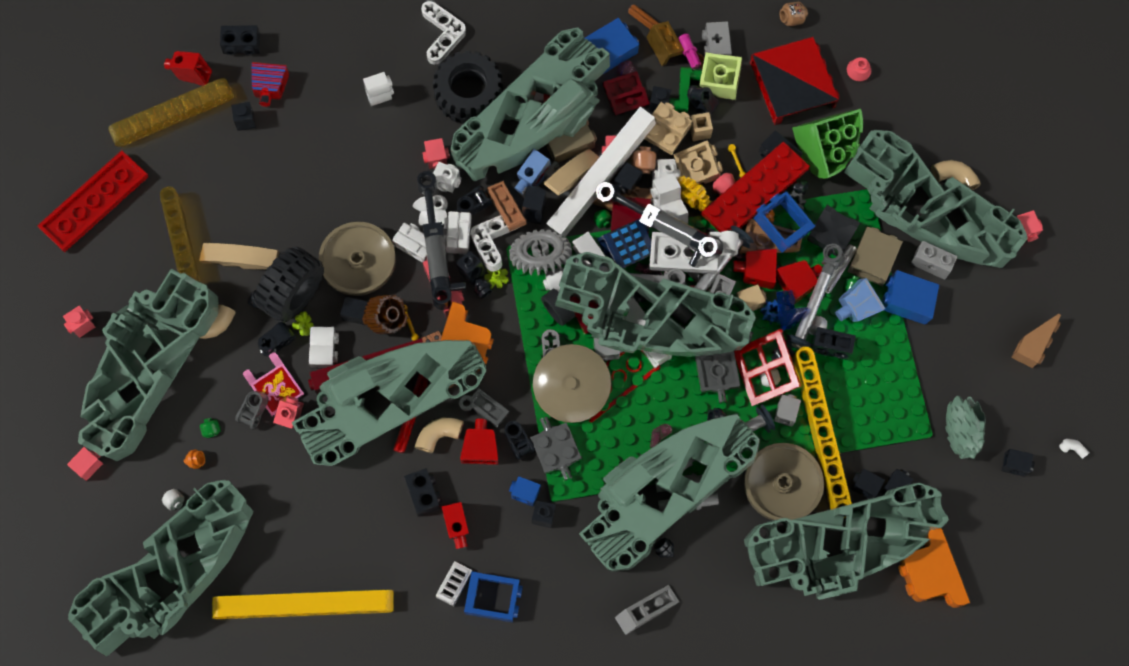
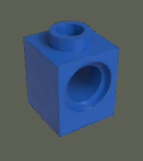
M518 476L517 481H512L509 492H512V499L534 506L541 485Z

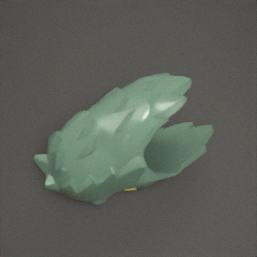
M957 395L953 402H949L947 406L945 426L948 433L947 439L950 442V447L955 454L960 456V459H974L976 454L982 450L985 442V414L982 412L980 403L978 401L975 403L971 396L963 401Z

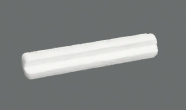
M852 245L846 247L843 252L845 257L844 263L837 270H834L825 291L829 294L856 253V247Z

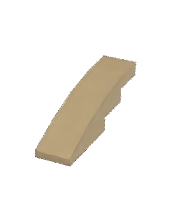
M590 149L585 150L556 171L545 181L544 185L557 195L566 192L577 185L578 181L586 175L599 156Z
M203 243L199 261L202 263H219L222 266H240L242 269H267L278 258L279 251L244 245Z

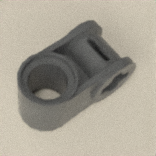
M262 391L249 392L236 415L235 421L243 422L249 425L250 429L254 430L259 425L262 414L268 404L267 394ZM256 395H258L260 398V402L258 405H256L254 402V398Z

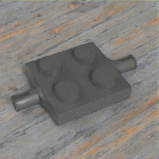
M734 351L716 355L695 356L701 393H718L719 404H722V402L726 403L725 391L740 388Z
M544 417L546 424L543 418H541L540 421L544 430L530 438L545 474L561 470L565 481L568 480L566 472L569 479H572L573 477L568 467L572 463L582 460L567 422L551 427L548 417Z

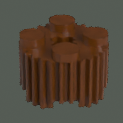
M397 295L370 298L369 302H367L368 306H365L366 310H364L365 314L362 318L363 323L368 325L367 327H370V330H373L376 334L398 332V330H401V327H406L405 323H408L407 319H409L405 313L406 309L403 306V299H400Z

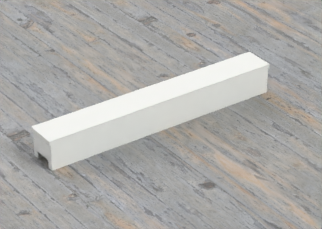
M639 107L546 223L550 228L559 234H563L564 237L567 236L597 198L596 191L598 186L611 181L655 126V117Z
M588 231L572 242L574 244L572 248L576 254L591 252L605 256ZM582 261L585 266L591 267L588 261ZM602 266L599 268L601 271L604 272L609 271V269L606 266ZM632 297L627 303L630 311L627 317L623 316L622 319L644 326L646 322L643 320L645 313L634 297ZM643 351L654 368L672 358V355Z

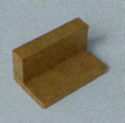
M669 21L652 26L647 35V40L661 66H664L669 58L682 55L684 49Z

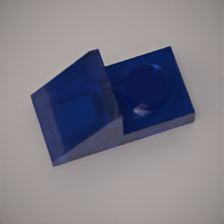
M792 290L778 291L776 295L781 329H795L808 307L795 308V297Z

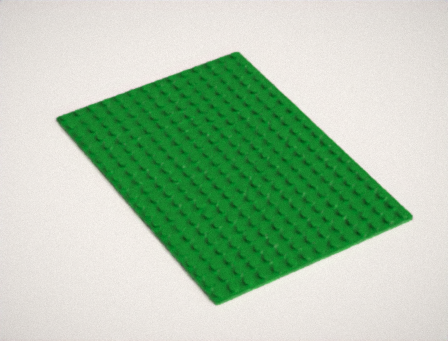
M868 189L802 199L806 200L803 212L814 225L826 205L833 207L840 214L860 222L848 245H852L856 249L867 227L877 228L881 231L876 213L869 209L873 203ZM781 204L773 209L775 214L773 225L795 231L800 229L788 212H785L786 210ZM702 215L688 217V225L703 233H706L705 230L707 228H712L719 232ZM747 223L741 228L743 231H746ZM649 227L648 235L650 239L652 238V232L660 231ZM611 230L590 233L600 249L597 238L611 232ZM808 233L802 238L799 252L777 253L776 270L803 260L807 261L810 268L817 264L823 268L824 249L808 241L807 238L810 234ZM584 234L565 237L571 244L572 254L570 256L577 255L572 248L574 246L572 242ZM548 244L549 254H551L554 248ZM508 246L507 256L538 432L541 433L544 430L540 421L541 418H543L546 424L544 417H548L551 427L566 423L549 416L540 407L534 395L533 377L538 363L543 358V333L546 330H555L559 335L560 346L570 344L581 345L595 352L594 337H591V333L584 334L575 317L564 326H561L553 319L541 300V297L549 292L543 283V280L546 279L545 271L541 269L538 276L536 269L532 275H530L529 268L525 273H523L522 269L517 270V267L513 266L510 260L509 250L511 246ZM532 246L527 250V253L531 256ZM741 246L738 249V254L733 256L720 272L721 275L736 281L730 294L734 297L737 292L755 286L743 282L742 272H733V261H744L746 253H740ZM833 254L830 255L832 259L837 257ZM650 256L623 268L626 272L633 274L650 275L658 271L650 270ZM851 259L829 294L825 292L816 316H821L827 320V329L856 335L853 354L848 360L814 353L839 454L928 439L932 436V430L903 317L881 311L863 320L852 322L849 317L840 321L835 314L837 310L842 308L839 298L845 293L843 290L845 279L852 276L859 277L847 272L852 262ZM683 272L688 286L697 285L686 272ZM777 279L773 289L760 287V290L763 289L766 294L767 300L765 301L772 303L775 299L778 304H783L781 309H783L785 315L783 317L780 316V323L774 321L770 325L769 321L762 320L764 315L760 312L761 308L753 311L756 318L751 328L753 335L750 342L779 329L783 330L782 333L785 340H787V334L795 336L813 291L792 305ZM869 281L882 302L883 296L887 292L888 286H886V282L882 287ZM645 300L639 306L646 314L653 304ZM731 306L732 311L739 312L736 306ZM693 314L685 325L672 315L670 318L676 323L687 327L696 315ZM808 333L806 341L812 344L813 335ZM552 335L545 339L549 341V348H553V340L556 339L552 338ZM776 340L762 345L767 363L772 360V351L778 347ZM791 347L795 353L798 351V349ZM757 348L742 354L748 371L762 365ZM637 349L634 353L625 352L619 359L611 360L609 363L610 376L613 371L622 369L626 372L627 379L624 382L625 375L620 371L614 373V380L612 381L611 378L612 391L601 410L606 412L592 423L589 421L590 419L576 423L567 422L582 460L574 462L568 467L573 478L569 479L566 472L568 480L565 481L561 470L546 474L552 502L599 495L602 491L601 488L606 484L603 478L616 466L629 457H640L663 440L687 427L707 421L709 410L721 408L727 416L737 414L740 419L747 422L758 416L756 407L761 408V404H763L771 415L772 420H774L779 399L782 395L786 394L794 395L797 399L801 400L796 421L792 427L773 421L775 430L770 429V433L764 427L753 431L760 439L758 452L772 444L789 443L805 449L814 458L817 457L800 387L753 407L737 366L740 388L725 391L727 402L719 404L718 393H701L695 357L672 355L671 360L661 364V368L653 372L643 382V376L654 367L642 351ZM800 353L801 360L807 361L808 356L805 353ZM627 360H628V367H629L631 370H636V369H638V368H639V363H640V361H641V369H640L638 372H635V373L628 371V369L626 368V362H627ZM781 366L775 368L778 369L781 378L776 388L791 382L787 369H782ZM805 371V378L812 380V374ZM760 375L751 379L757 396L771 390L770 386L762 385ZM632 385L637 386L634 390H632V391H631L629 394H627L625 397H624V396H620L623 392H625V391H626L628 388H630ZM810 390V397L817 399V393L814 390ZM617 398L616 404L607 410L609 404ZM814 409V415L817 418H821V411ZM819 428V435L826 437V430ZM824 447V454L826 456L831 455L830 448ZM746 450L741 455L743 458L749 459L753 453ZM694 461L692 462L693 466L685 469L682 473L683 476L692 475V473L703 475L707 466ZM731 462L726 469L729 472H734L737 470L738 465ZM656 477L646 486L655 485V481H658Z

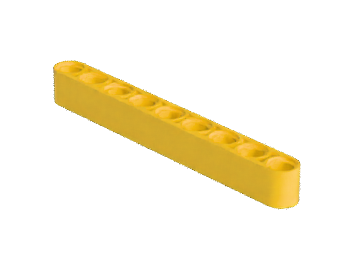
M802 347L793 356L794 365L801 383L800 389L831 510L838 508L840 504L846 506L852 504L815 355L811 348ZM800 353H805L808 356V360H801ZM805 371L812 374V380L805 378ZM810 390H814L817 393V399L810 397ZM814 409L821 411V418H817L814 415ZM819 428L826 430V437L819 435ZM824 447L830 448V457L824 454ZM829 466H833L836 469L835 476L829 474ZM834 485L840 487V495H836L833 492Z
M393 590L217 596L212 598V619L389 613L394 611Z

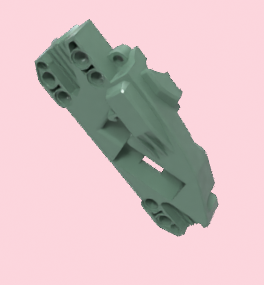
M578 27L559 32L545 46V52L477 117L468 119L454 133L451 153L456 166L462 167L473 181L485 178L490 166H496L498 174L523 164L534 149L539 150L555 137H561L562 135L574 137L586 125L588 118L594 110V106L600 102L597 98L598 87L595 81L610 67L609 53L604 48H596L587 39L584 40L583 31ZM536 92L551 96L544 104L533 100ZM519 96L525 99V103L518 102ZM504 119L519 122L513 135L500 131Z
M870 131L857 149V154L844 171L845 174L868 189L873 203L869 209L876 213L877 217L920 242L925 241L956 255L957 259L1003 268L1011 259L1016 257V253L1027 240V233L1021 221L1012 214L1015 209L1008 212L1000 206H994L954 177L948 179L942 186L934 178L912 145L891 131ZM922 187L930 199L921 208L920 212L922 215L919 217L917 214L914 217L905 211L907 208L905 205L916 192V189ZM956 208L960 210L968 221L957 230L946 216Z
M591 252L570 256L566 260L559 283L560 290L555 303L557 307L583 314L582 321L588 326L587 331L592 334L591 337L599 339V345L628 353H634L638 349L666 355L695 357L741 350L749 343L750 331L756 318L755 313L745 301L733 295L720 292L713 294L664 278L660 283L630 275L618 264L614 263L611 258ZM582 261H588L591 267L583 265ZM602 266H606L609 269V271L604 272L601 271L599 268ZM636 292L653 304L643 317V320L646 321L644 326L622 319L623 316L627 317L630 311L627 303ZM571 297H577L580 300V303L577 304L571 302L569 299ZM713 301H718L721 307L716 306ZM596 303L599 308H590L588 304ZM680 303L696 315L685 329L670 318ZM731 306H736L739 312L732 311Z
M170 269L156 293L150 290H144L141 293L135 291L129 300V305L111 315L109 322L102 329L107 338L105 342L107 348L94 377L88 382L85 389L80 417L88 420L89 424L80 430L79 444L102 457L106 456L115 461L131 455L136 450L147 431V422L198 339L207 334L218 316V296L208 289L207 285L194 280L185 273L181 274ZM152 342L158 344L162 350L147 361L144 355ZM134 381L140 394L129 403H126L119 392Z
M442 340L416 343L387 352L367 361L363 357L358 356L328 372L329 380L319 386L322 391L316 398L319 408L293 421L292 425L299 435L301 434V440L314 464L336 465L355 455L364 444L402 423L415 418L449 398L456 399L476 389L487 371L486 364L474 342L470 340ZM481 369L482 374L478 375L477 370ZM417 371L431 382L420 397L405 386ZM469 375L477 377V383L474 386H469L466 383V378ZM452 384H456L460 388L459 394L455 396L449 393V387ZM375 386H379L378 392L392 402L380 418L364 407L366 398H358L359 395ZM324 396L328 398L326 402L323 401ZM329 406L335 409V415L332 418L327 417L325 413ZM311 416H315L318 420V424L315 427H311L308 424V419ZM347 441L354 444V450L351 453L347 452L344 448ZM329 451H333L337 455V459L334 462L328 459Z
M737 414L687 427L663 440L640 457L627 458L603 478L606 484L601 488L602 491L598 495L601 499L598 503V509L602 514L582 530L579 535L591 546V551L608 570L615 572L634 568L651 553V547L656 539L687 512L691 513L725 482L730 478L739 476L755 461L760 439ZM749 450L753 455L751 458L746 459L742 457V452ZM690 457L707 466L699 483L682 475ZM731 462L738 465L737 470L734 472H729L726 469ZM655 477L658 480L656 484L658 488L672 494L664 512L646 505L645 495L639 496L638 494ZM606 504L609 505L608 509H604ZM614 512L620 513L617 521L610 520V515ZM600 524L604 525V532L601 535L595 534V528ZM640 542L646 543V549L643 552L636 551V545ZM625 555H629L631 562L626 566L622 565V558Z
M229 480L207 483L198 491L194 488L196 493L187 500L186 505L143 542L144 549L149 552L136 564L92 580L86 588L76 595L68 614V620L80 631L82 638L88 641L95 650L107 657L129 637L143 638L151 636L155 639L159 634L164 635L179 621L187 608L205 591L229 562L254 512L247 505V500ZM195 535L201 551L182 557L177 541ZM158 569L165 580L169 583L175 582L179 586L161 603L158 601L161 597L147 587L145 579L146 574Z
M913 483L888 490L884 496L794 520L782 518L755 526L745 537L744 543L748 549L752 567L756 571L754 572L755 575H753L756 586H764L789 579L793 589L803 590L804 596L816 593L819 600L857 591L858 580L906 559L930 540L926 538L930 530L940 529L948 522V516L941 506V492L922 483ZM913 488H915L918 492L917 497L915 496ZM895 493L899 496L898 502L894 498ZM846 516V526L843 527V519ZM869 517L886 520V530L883 538L868 536L867 523ZM779 523L785 525L786 530L783 534L777 530ZM760 528L766 530L767 535L765 538L760 536ZM825 529L843 532L840 542V550H843L842 554L827 558V554L830 553L823 550ZM790 562H794L797 566L794 573H791L788 569ZM771 567L777 569L778 574L776 578H771L769 575ZM799 579L802 581L801 585L798 584Z

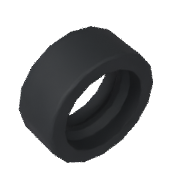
M553 288L542 296L541 300L553 319L561 326H564L575 317V313L555 306L559 291Z

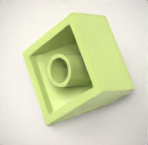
M706 53L700 87L710 88L717 98L736 100L742 57Z

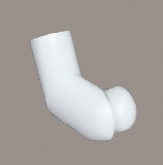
M1064 439L1063 443L1059 445L1063 452H1068L1070 449L1074 450L1082 459L1090 453L1078 440Z

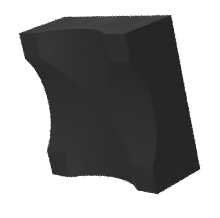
M826 205L807 240L822 249L829 244H837L844 252L860 222L848 218L837 212L833 207Z

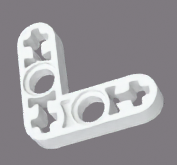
M427 1L423 3L421 8L423 17L444 31L427 50L428 62L438 65L463 39L466 34V27L463 22L435 2ZM431 8H433V12L429 11L427 13L426 9L430 10ZM447 17L449 20L447 23L442 24L439 22V19ZM454 28H455V29L461 28V32H460V31L455 32V31H454ZM448 39L451 41V44L443 46L441 42ZM438 53V57L432 58V54L436 55Z
M501 215L472 227L470 231L472 241L486 268L490 271H497L502 267L501 255L492 239L511 232L507 226H504ZM496 224L501 225V228L498 230L491 229ZM477 233H480L482 235V240H480ZM485 245L491 246L488 251L481 249ZM491 256L493 257L496 263H492L490 261Z

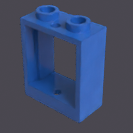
M787 191L782 195L776 194L770 199V204L766 205L764 203L756 210L758 213L753 218L781 253L810 233L815 227ZM780 204L800 227V229L786 239L782 237L765 216Z
M471 572L464 613L466 615L513 623V617H518L519 606L516 605L517 597L521 598L523 586L519 585L520 581L518 579ZM479 580L513 585L508 614L474 608Z

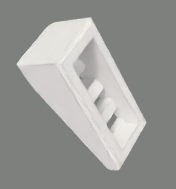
M454 561L436 594V598L454 607L472 570ZM455 569H458L466 573L465 576L463 577L455 573ZM454 576L462 581L458 583L452 580L451 577ZM448 583H450L458 587V589L454 590L448 587L447 585ZM446 590L454 594V596L452 598L444 594L443 592Z

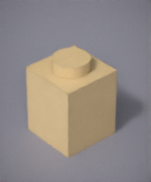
M710 114L691 115L692 124L690 132L692 141L710 139L713 131Z
M759 285L739 291L735 296L744 300L752 311L763 308L765 300H767L764 290H760Z

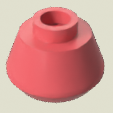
M859 57L849 62L847 74L855 81H864L871 75V66L867 59Z
M725 173L721 175L712 185L713 192L722 195L736 183L733 174Z

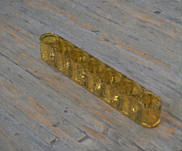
M218 79L110 125L108 131L115 146L122 147L229 102L233 99L234 94L226 79Z
M165 187L160 192V199L177 271L181 274L185 273L200 282L181 199L173 187ZM169 196H174L171 200H167ZM178 212L175 217H171L173 213ZM182 229L179 234H174L176 230ZM186 246L185 250L178 251L180 247ZM191 263L188 268H183L184 264Z

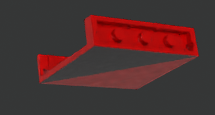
M813 37L752 54L750 65L774 125L780 124L785 116L830 103L833 108L836 107L839 93L837 89H834L833 78L827 72L826 61L821 57L819 44L815 42Z

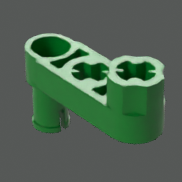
M681 67L679 99L670 98V104L674 106L675 111L688 114L689 100L687 92L691 80L700 81L702 70Z

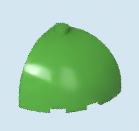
M861 109L828 116L792 128L797 147L803 153L802 159L810 166L809 170L819 178L832 177L841 172L851 158H854L860 146L858 144L860 134L863 133Z

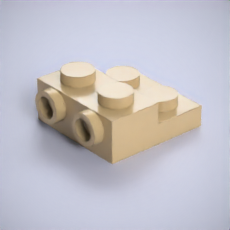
M660 102L652 114L655 117L656 124L644 139L672 155L691 128L692 120L687 113L675 111L672 104Z
M708 140L673 154L677 167L680 170V176L690 177V179H694L698 184L703 182L707 184L715 181L721 176V172L724 171L721 162L716 160L715 156L718 155L715 145L711 146Z

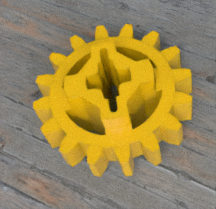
M680 176L677 181L681 186L682 202L688 204L690 208L698 209L699 211L704 210L710 205V197L705 194L706 191L702 185L698 184L694 179H690V177Z

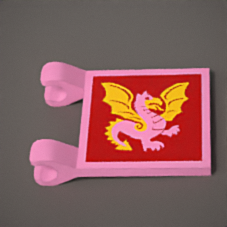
M275 352L269 355L275 368L256 380L249 369L243 372L244 377L254 391H262L267 394L269 401L266 409L271 416L276 414L281 399L287 396L299 399L305 395Z

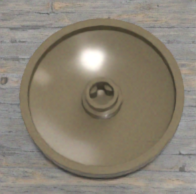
M350 222L337 227L328 234L321 245L319 260L324 267L323 277L332 288L347 295L361 296L375 292L387 283L395 268L396 255L391 239L382 229L366 222Z
M563 345L548 352L538 363L533 377L534 395L540 407L552 418L569 423L582 422L595 416L605 406L611 391L610 372L604 360L593 350L581 345Z
M777 443L769 445L757 453L755 461L745 471L744 488L752 507L765 518L772 521L782 518L794 520L807 516L817 507L823 495L824 478L818 462L808 451L794 444Z

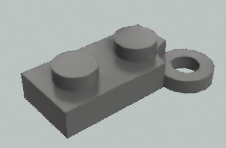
M479 388L472 397L465 395L459 400V406L463 411L473 409L496 428L499 427L509 414L506 408ZM465 400L470 401V405L467 407L463 405Z

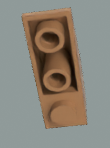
M1057 314L1024 336L1019 341L1011 358L1031 368L1037 363L1041 364L1045 357L1043 353L1045 348H1048L1053 341L1051 335L1058 330L1061 324L1058 322L1061 315Z

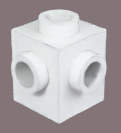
M658 159L656 161V168L652 172L653 180L673 173L678 180L680 170L677 169L675 159Z
M438 162L433 172L436 177L437 188L443 192L449 191L453 193L455 187L458 188L461 182L459 169L452 164L446 165Z

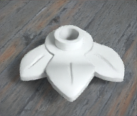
M435 195L433 196L436 223L442 222L443 225L444 219L447 218L446 209L448 203L445 197ZM424 196L416 200L412 205L413 208L421 212L419 215V225L421 226L428 224ZM436 203L442 204L440 207L435 206Z

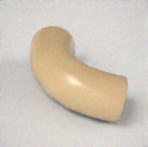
M948 160L931 166L932 175L937 182L954 177L971 190L981 185L971 167L962 162Z
M218 305L219 313L207 334L200 338L216 337L226 331L236 312L227 306Z
M446 417L432 420L423 427L417 438L415 448L433 453L436 443L441 437L446 436L459 439L464 421Z

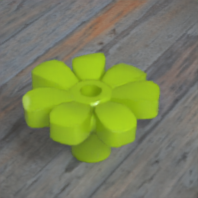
M500 268L497 271L487 269L489 274H486L484 279L492 284V288L495 284L497 288H502V283H508L509 279L506 277L508 271L506 269L501 270Z
M301 312L300 315H296L295 320L297 322H293L292 327L294 330L300 329L301 336H309L311 327H314V324L310 323L311 317L307 315V312Z

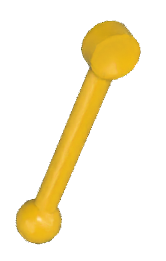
M730 144L728 150L732 152L741 178L746 172L743 171L736 155L735 145Z
M403 305V306H405L404 309H406V312H405V313L407 314V317L409 318V315H408V313H407L408 307H407L406 305ZM409 318L407 322L412 334L411 339L415 341L418 340L419 336L415 333Z

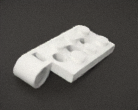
M733 231L710 232L709 236L719 240L723 245V252L720 256L730 257L738 254V233ZM652 232L650 270L670 271L672 269H679L683 272L717 274L718 257L708 258L701 255L697 265L692 267L689 265L692 256L688 257L684 252L688 249L695 251L694 249L662 232ZM711 243L708 250L713 251L714 244ZM672 248L676 252L674 255L669 256L665 254V251Z

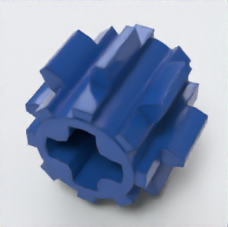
M775 299L772 303L766 301L765 308L763 307L760 310L764 315L762 320L769 321L770 325L774 321L780 323V316L783 317L785 315V312L781 309L783 304H778Z

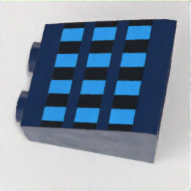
M641 218L597 238L604 255L611 258L621 268L630 266L651 255L652 238L650 239L647 233L649 231L648 226L640 222Z

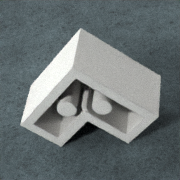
M674 173L653 180V188L651 189L653 200H651V205L688 224V211L681 200V186Z

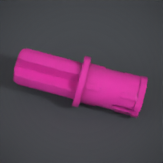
M689 34L681 35L678 40L684 49L683 55L687 57L691 68L697 69L701 66L700 59L696 53L697 48L693 46Z

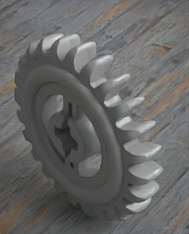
M541 229L539 232L533 230V233L526 232V235H521L520 238L515 240V243H512L509 253L510 260L513 266L517 267V270L522 269L523 273H525L529 268L530 275H532L536 269L539 276L541 269L545 271L546 275L548 274V268L555 273V265L561 270L562 264L565 265L566 260L572 254L569 240L563 234ZM548 244L554 248L551 254H549ZM531 246H532V256L527 253V250H528L529 247H531Z

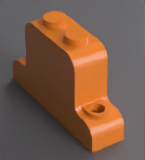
M452 302L441 341L470 340L474 342L484 363L487 364L488 357L485 354L487 349L491 350L494 341L491 338L490 331L485 327L466 322L468 310H465L462 304Z
M942 528L930 530L926 537L930 540L924 544L925 548L916 550L909 557L901 560L898 566L901 576L905 577L907 583L905 585L906 591L917 602L944 596L949 606L953 608L964 606L970 603L943 530Z

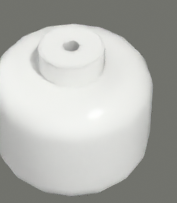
M815 316L809 333L813 335L817 327L827 329V320L821 316Z
M778 369L770 370L775 385L779 384L781 378ZM761 374L762 385L769 387L766 374Z
M177 489L167 491L162 498V503L170 511L180 509L184 501V496Z

